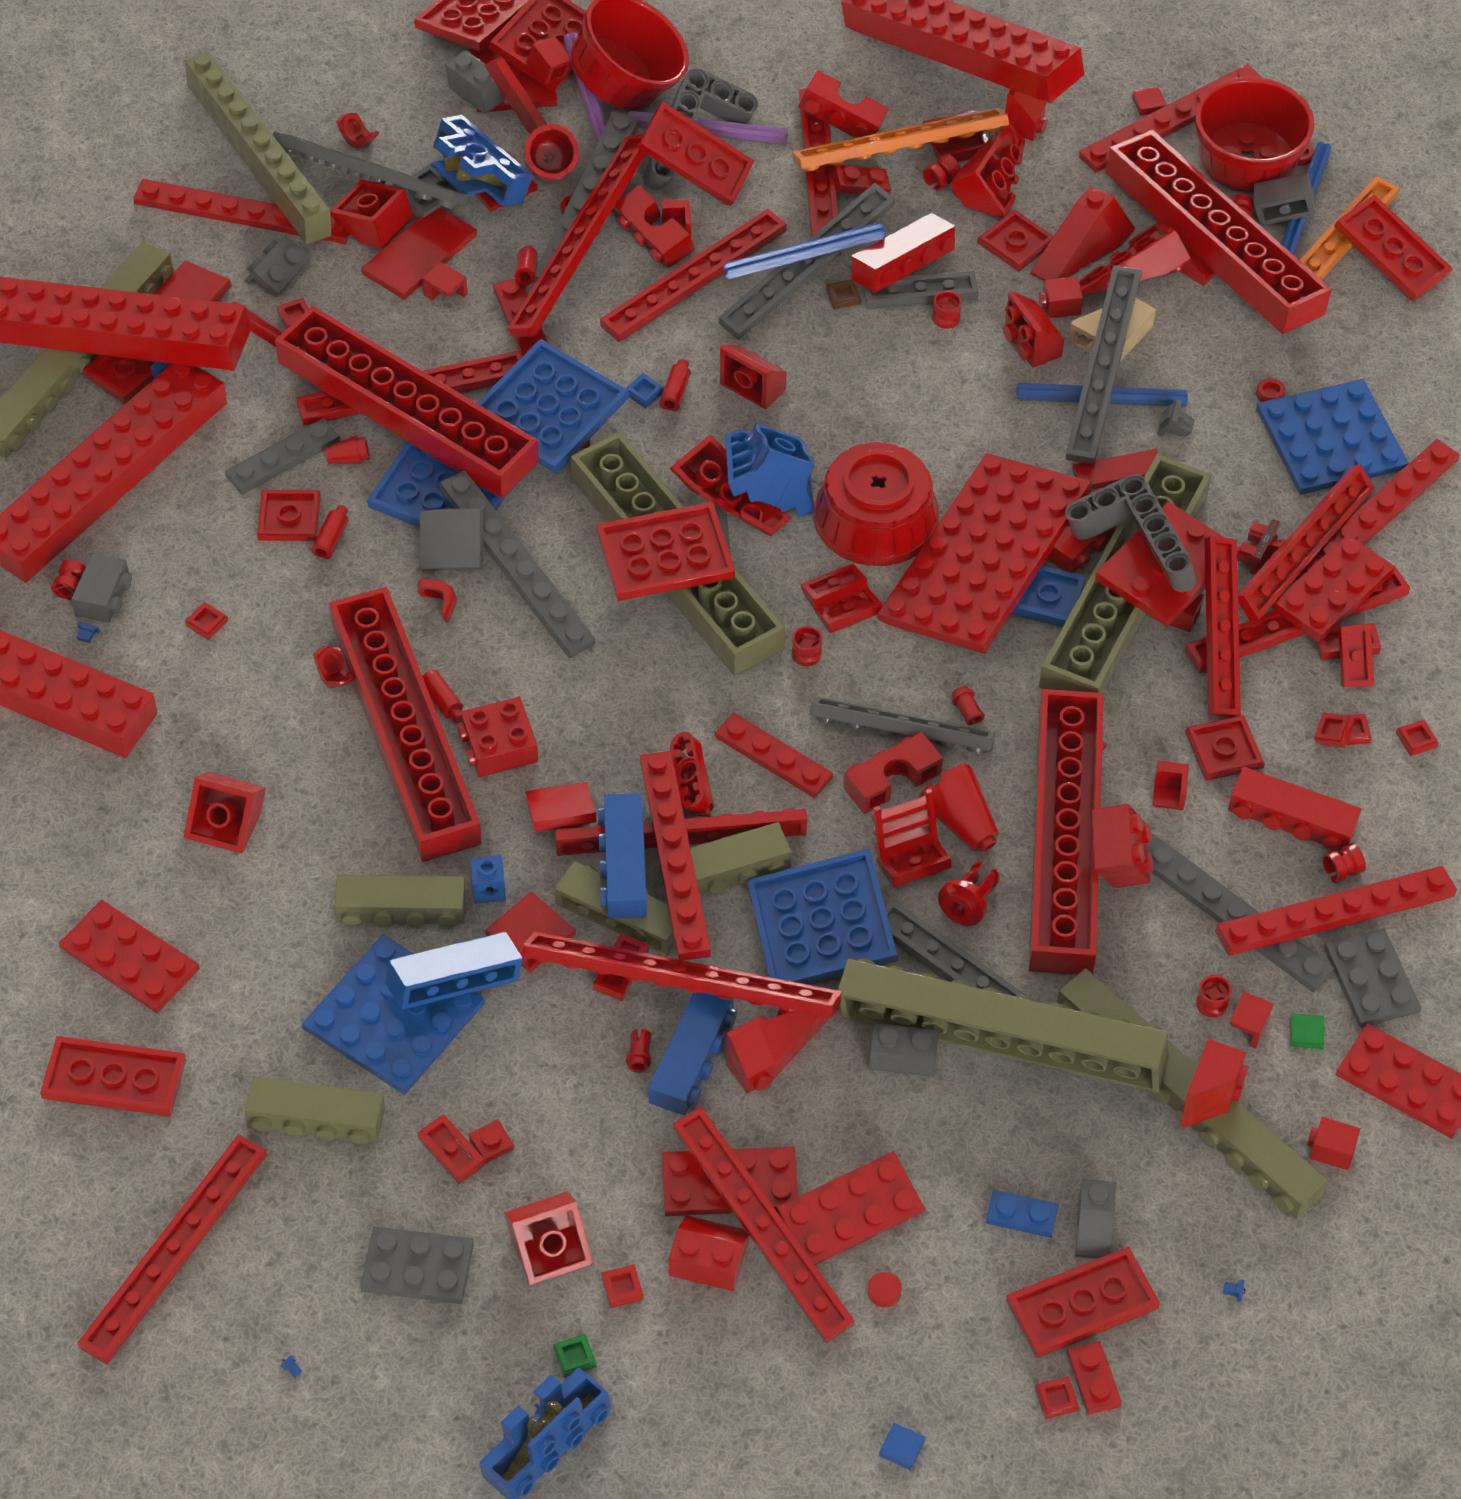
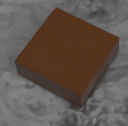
M852 279L826 284V290L833 309L861 305V298Z

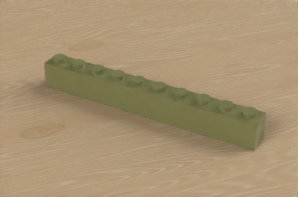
M207 52L186 59L185 67L188 87L306 245L332 236L329 208L211 53Z
M142 241L100 288L153 294L173 273L171 255ZM44 349L0 398V456L7 458L13 451H18L21 448L23 439L30 432L36 431L41 419L47 412L51 413L56 408L58 400L63 394H67L73 389L75 381L81 374L84 375L83 368L91 363L98 356L97 354Z
M1086 968L1059 990L1057 1003L1062 1004L1066 1009L1075 1011L1081 1009L1091 1010L1097 1013L1098 1016L1110 1019L1112 1017H1122L1131 1024L1140 1026L1149 1024ZM1168 1040L1169 1059L1160 1092H1152V1094L1160 1104H1168L1181 1121L1187 1093L1198 1066ZM1232 1100L1228 1112L1192 1125L1200 1133L1203 1142L1211 1148L1216 1147L1225 1155L1227 1163L1236 1170L1241 1169L1248 1175L1251 1184L1257 1190L1262 1192L1265 1190L1274 1198L1276 1206L1283 1213H1290L1297 1219L1324 1195L1328 1180L1239 1102Z

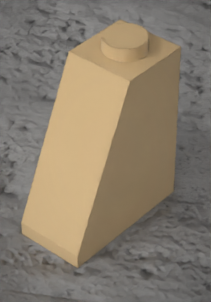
M1137 298L1120 362L1154 324L1156 309ZM1102 309L1075 319L1070 326L1069 341L1091 353Z

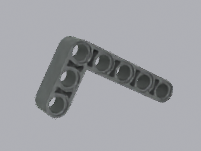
M692 68L680 83L671 107L692 121H695L699 108L729 122L747 123L758 108V100L755 95L702 69ZM651 157L644 173V181L651 189H662L667 185L674 171Z
M1138 474L1127 476L1074 501L1066 508V517L1073 535L1080 540L1092 538L1133 518L1171 587L1175 591L1185 592L1196 585L1197 575L1190 556L1143 476Z

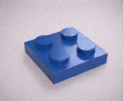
M1042 565L1012 614L1063 627L1083 591L1086 576Z

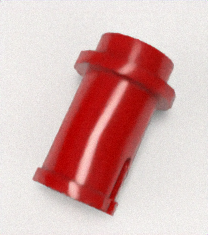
M961 686L952 693L953 705L958 706L968 726L982 722L985 715L974 699V691L967 686Z
M638 1029L631 1032L630 1053L626 1056L628 1068L637 1073L645 1072L651 1065V1057L649 1055L651 1033L645 1029H641L640 1038H638Z

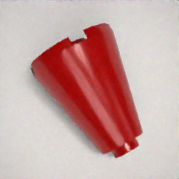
M963 763L949 769L939 776L941 781L935 786L930 783L920 793L918 798L926 796L925 790L930 788L933 790L936 818L973 851L980 849L981 852H986L996 845L997 840L995 838L999 835V832L974 770L970 765Z

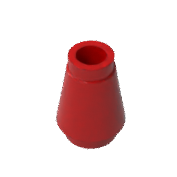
M356 435L325 447L328 464H363V460L370 459L369 447L365 436L358 437Z

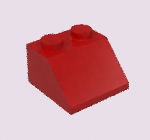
M363 179L330 210L331 217L359 243L378 248L386 245L413 216L405 189Z
M723 344L720 347V384L765 410L786 389L787 372L780 366L772 364L759 357L755 352L738 345Z
M211 772L195 777L183 838L243 853L261 814L266 787Z
M1208 1039L1187 1093L1180 1126L1189 1127L1229 1111L1232 1100L1239 1102L1249 1066L1243 1065L1247 1052Z
M568 1191L504 1212L511 1240L529 1285L594 1264L577 1202Z
M686 1215L677 1229L668 1258L669 1276L734 1291L749 1242V1234L742 1228Z

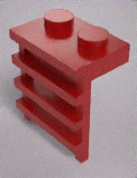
M931 788L925 790L926 796L882 811L879 806L873 808L871 816L875 824L873 834L876 837V843L874 844L878 852L876 861L893 887L952 868L950 856L938 841L934 792ZM926 809H927V811H924V812H921V813H918V814H915V815H912V816H909V817H906V818H903V819H900V820H897V821H894V822H891V823H888V824L883 825L884 823H887V822H890V821H893V820H896V819H899V818H902V817H905V816H908V815H911V814H914V813H917V812H920V811H923V810H926ZM928 824L927 826H924V827H921V828H918V829H915V830H912V831H909V832L900 834V833H902V832H905V831H908V830H911V829H914V828H917V827H920V826H923V825Z

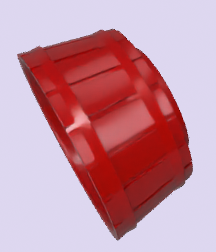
M593 0L583 16L582 25L573 42L571 51L573 68L585 87L602 101L626 110L641 109L650 105L663 92L676 85L685 76L689 67L688 49L677 28L659 10L642 0Z
M1238 77L1214 85L1201 97L1196 108L1195 127L1199 140V157L1205 170L1217 182L1229 188L1247 192H1254V184L1291 176L1297 168L1302 154L1307 149L1314 132L1315 120L1309 104L1294 89L1267 78ZM1242 152H1253L1254 159L1243 157Z
M869 442L845 450L829 466L825 474L824 483L816 496L813 517L816 531L821 540L840 557L861 565L889 566L905 562L917 556L939 523V507L933 492L931 475L920 458L908 449L898 447V445L892 443ZM876 477L879 480L884 478L886 480L884 482L885 487L882 489L879 486L872 487L873 478Z

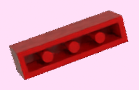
M930 213L852 255V280L874 293L882 290L955 250V226Z
M1243 766L1232 791L1228 811L1233 812L1241 819L1250 818L1261 822L1269 829H1281L1292 833L1297 839L1304 841L1312 840L1320 843L1330 851H1341L1343 846L1351 842L1362 808Z

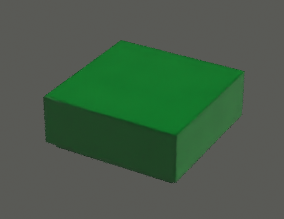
M1291 1013L1290 1046L1323 1049L1324 1016Z
M586 1334L553 1344V1349L564 1378L570 1376L578 1367L583 1371L597 1367Z

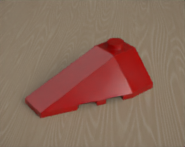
M1010 89L1006 102L1008 119L1012 120L1023 138L1034 141L1037 134H1043L1047 126L1048 119L1045 118L1046 102Z
M1009 119V125L1001 126L1000 130L996 131L958 171L950 183L954 195L961 200L965 207L1000 218L1007 215L1015 202L1016 195L1013 192L1010 193L1011 184H1018L1019 177L1015 174L1014 167L1022 163L1025 139L1011 119Z
M1089 186L1074 204L1030 274L1043 281L1068 278L1092 261L1096 262L1101 259V256L1109 251L1120 248L1134 232L1135 227L1113 196L1093 186Z
M1157 222L1128 242L1130 247L1127 250L1116 251L1110 256V264L1098 266L1079 281L1081 292L1084 296L1107 290L1114 265L1142 270L1141 280H1145L1169 272H1177L1185 266L1184 262L1191 258L1176 230Z
M711 434L670 468L689 490L713 502L716 506L766 535L772 536L791 519L786 511L782 513L781 509L761 501L751 503L747 492L735 497L733 496L728 483L726 449Z
M779 1009L776 1017L766 1019L764 1015L753 1018L727 1033L726 1066L747 1094L755 1089L762 1091L773 1082V1079L830 1017L818 1018L810 1013L800 1011L788 1012Z

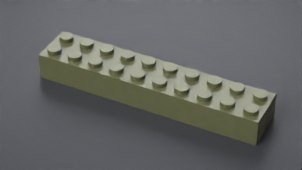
M621 432L571 456L572 480L607 522L683 508L682 504ZM736 569L735 578L665 592L734 676L783 651L785 648V627Z
M1157 454L1144 478L1161 507L1169 501L1196 519L1208 496L1212 474ZM1133 518L1119 524L1042 665L1039 688L1104 693L1146 613L1096 581L1095 574L1139 530Z
M864 958L858 960L847 959L838 991H842L840 1008L844 1019L870 1026L876 1023L939 1030L938 1042L1156 1093L1160 1092L1169 1059L1168 1032L1163 1031L1162 1028L1156 1025L1145 1024L1140 1026L1131 1024L1122 1017H1112L1110 1019L1098 1016L1097 1013L1091 1010H1070L1056 1002L1044 1004L1036 1002L1025 995L1009 996L1002 994L995 988L985 987L979 989L970 987L968 983L960 980L948 982L940 980L930 973H921L920 975L909 973L902 967L889 966L887 968L876 965L873 961Z

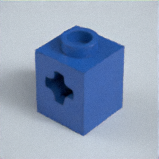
M502 855L470 858L474 904L506 901ZM486 887H492V891L486 892Z

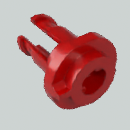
M982 861L975 862L970 872L966 873L961 880H951L945 883L938 894V902L944 914L953 922L963 926L978 924L987 912L986 898L991 893L992 888L996 887L1000 881V875L996 868L990 871L979 886L975 885L980 877L978 871L983 865Z

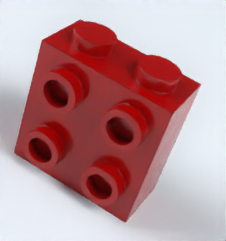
M520 696L461 711L462 724L457 725L461 743L467 742L468 749H465L467 761L470 767L475 766L478 777L538 762L537 742Z

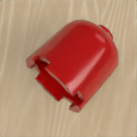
M554 123L542 125L533 130L526 140L523 152L524 164L528 171L538 180L545 182L558 181L574 169L578 162L580 151L574 134L566 127Z

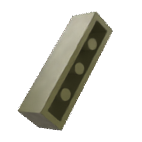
M779 822L690 848L699 894L707 892L719 893L728 886L737 883L748 884V879L791 868L792 852Z
M576 861L572 862L555 888L556 905L618 934L622 933L648 943L649 948L668 956L675 944L667 903L654 898L646 891L647 917L608 919V906H601V887H607V879H600V872L590 865H582Z
M337 875L334 904L336 922L347 926H357L360 923H375L382 927L390 926L392 923H406L412 927H420L424 924H439L443 927H453L456 924H464L465 877Z
M253 1076L244 1111L247 1126H251L257 1131L267 1132L270 1129L284 1130L292 1136H301L303 1133L315 1134L324 1140H334L338 1137L349 1139L355 1144L365 1145L368 1142H378L385 1103L383 1093Z

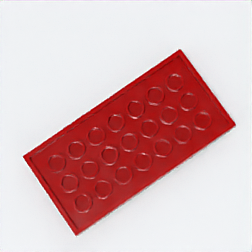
M986 453L936 526L931 537L923 545L877 613L878 620L890 626L985 654L1052 552L1053 546L1066 526H1069L1065 513L1066 508L1074 501L1089 495L1092 490L1091 481Z

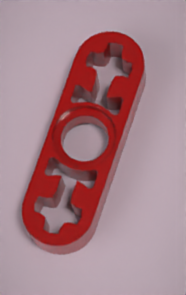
M681 732L672 739L670 751L681 804L691 814L697 815L706 811L711 803V793L700 741L691 733ZM686 749V754H687L689 757H687L682 751H684V750ZM695 766L696 772L694 776L690 779H685L686 771Z

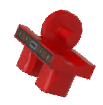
M1272 519L1268 526L1253 522L1247 540L1257 543L1258 546L1243 542L1240 547V554L1237 557V561L1251 566V574L1255 575L1263 567L1267 558L1270 559L1285 542L1284 539H1280L1277 542L1278 536L1276 531L1280 526V521Z

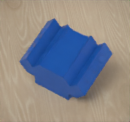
M755 423L751 433L739 429L725 435L728 483L734 497L747 492L751 503L761 501L780 508L782 513L795 507L799 517L814 512L811 472L815 466V460L807 452V445L800 437Z

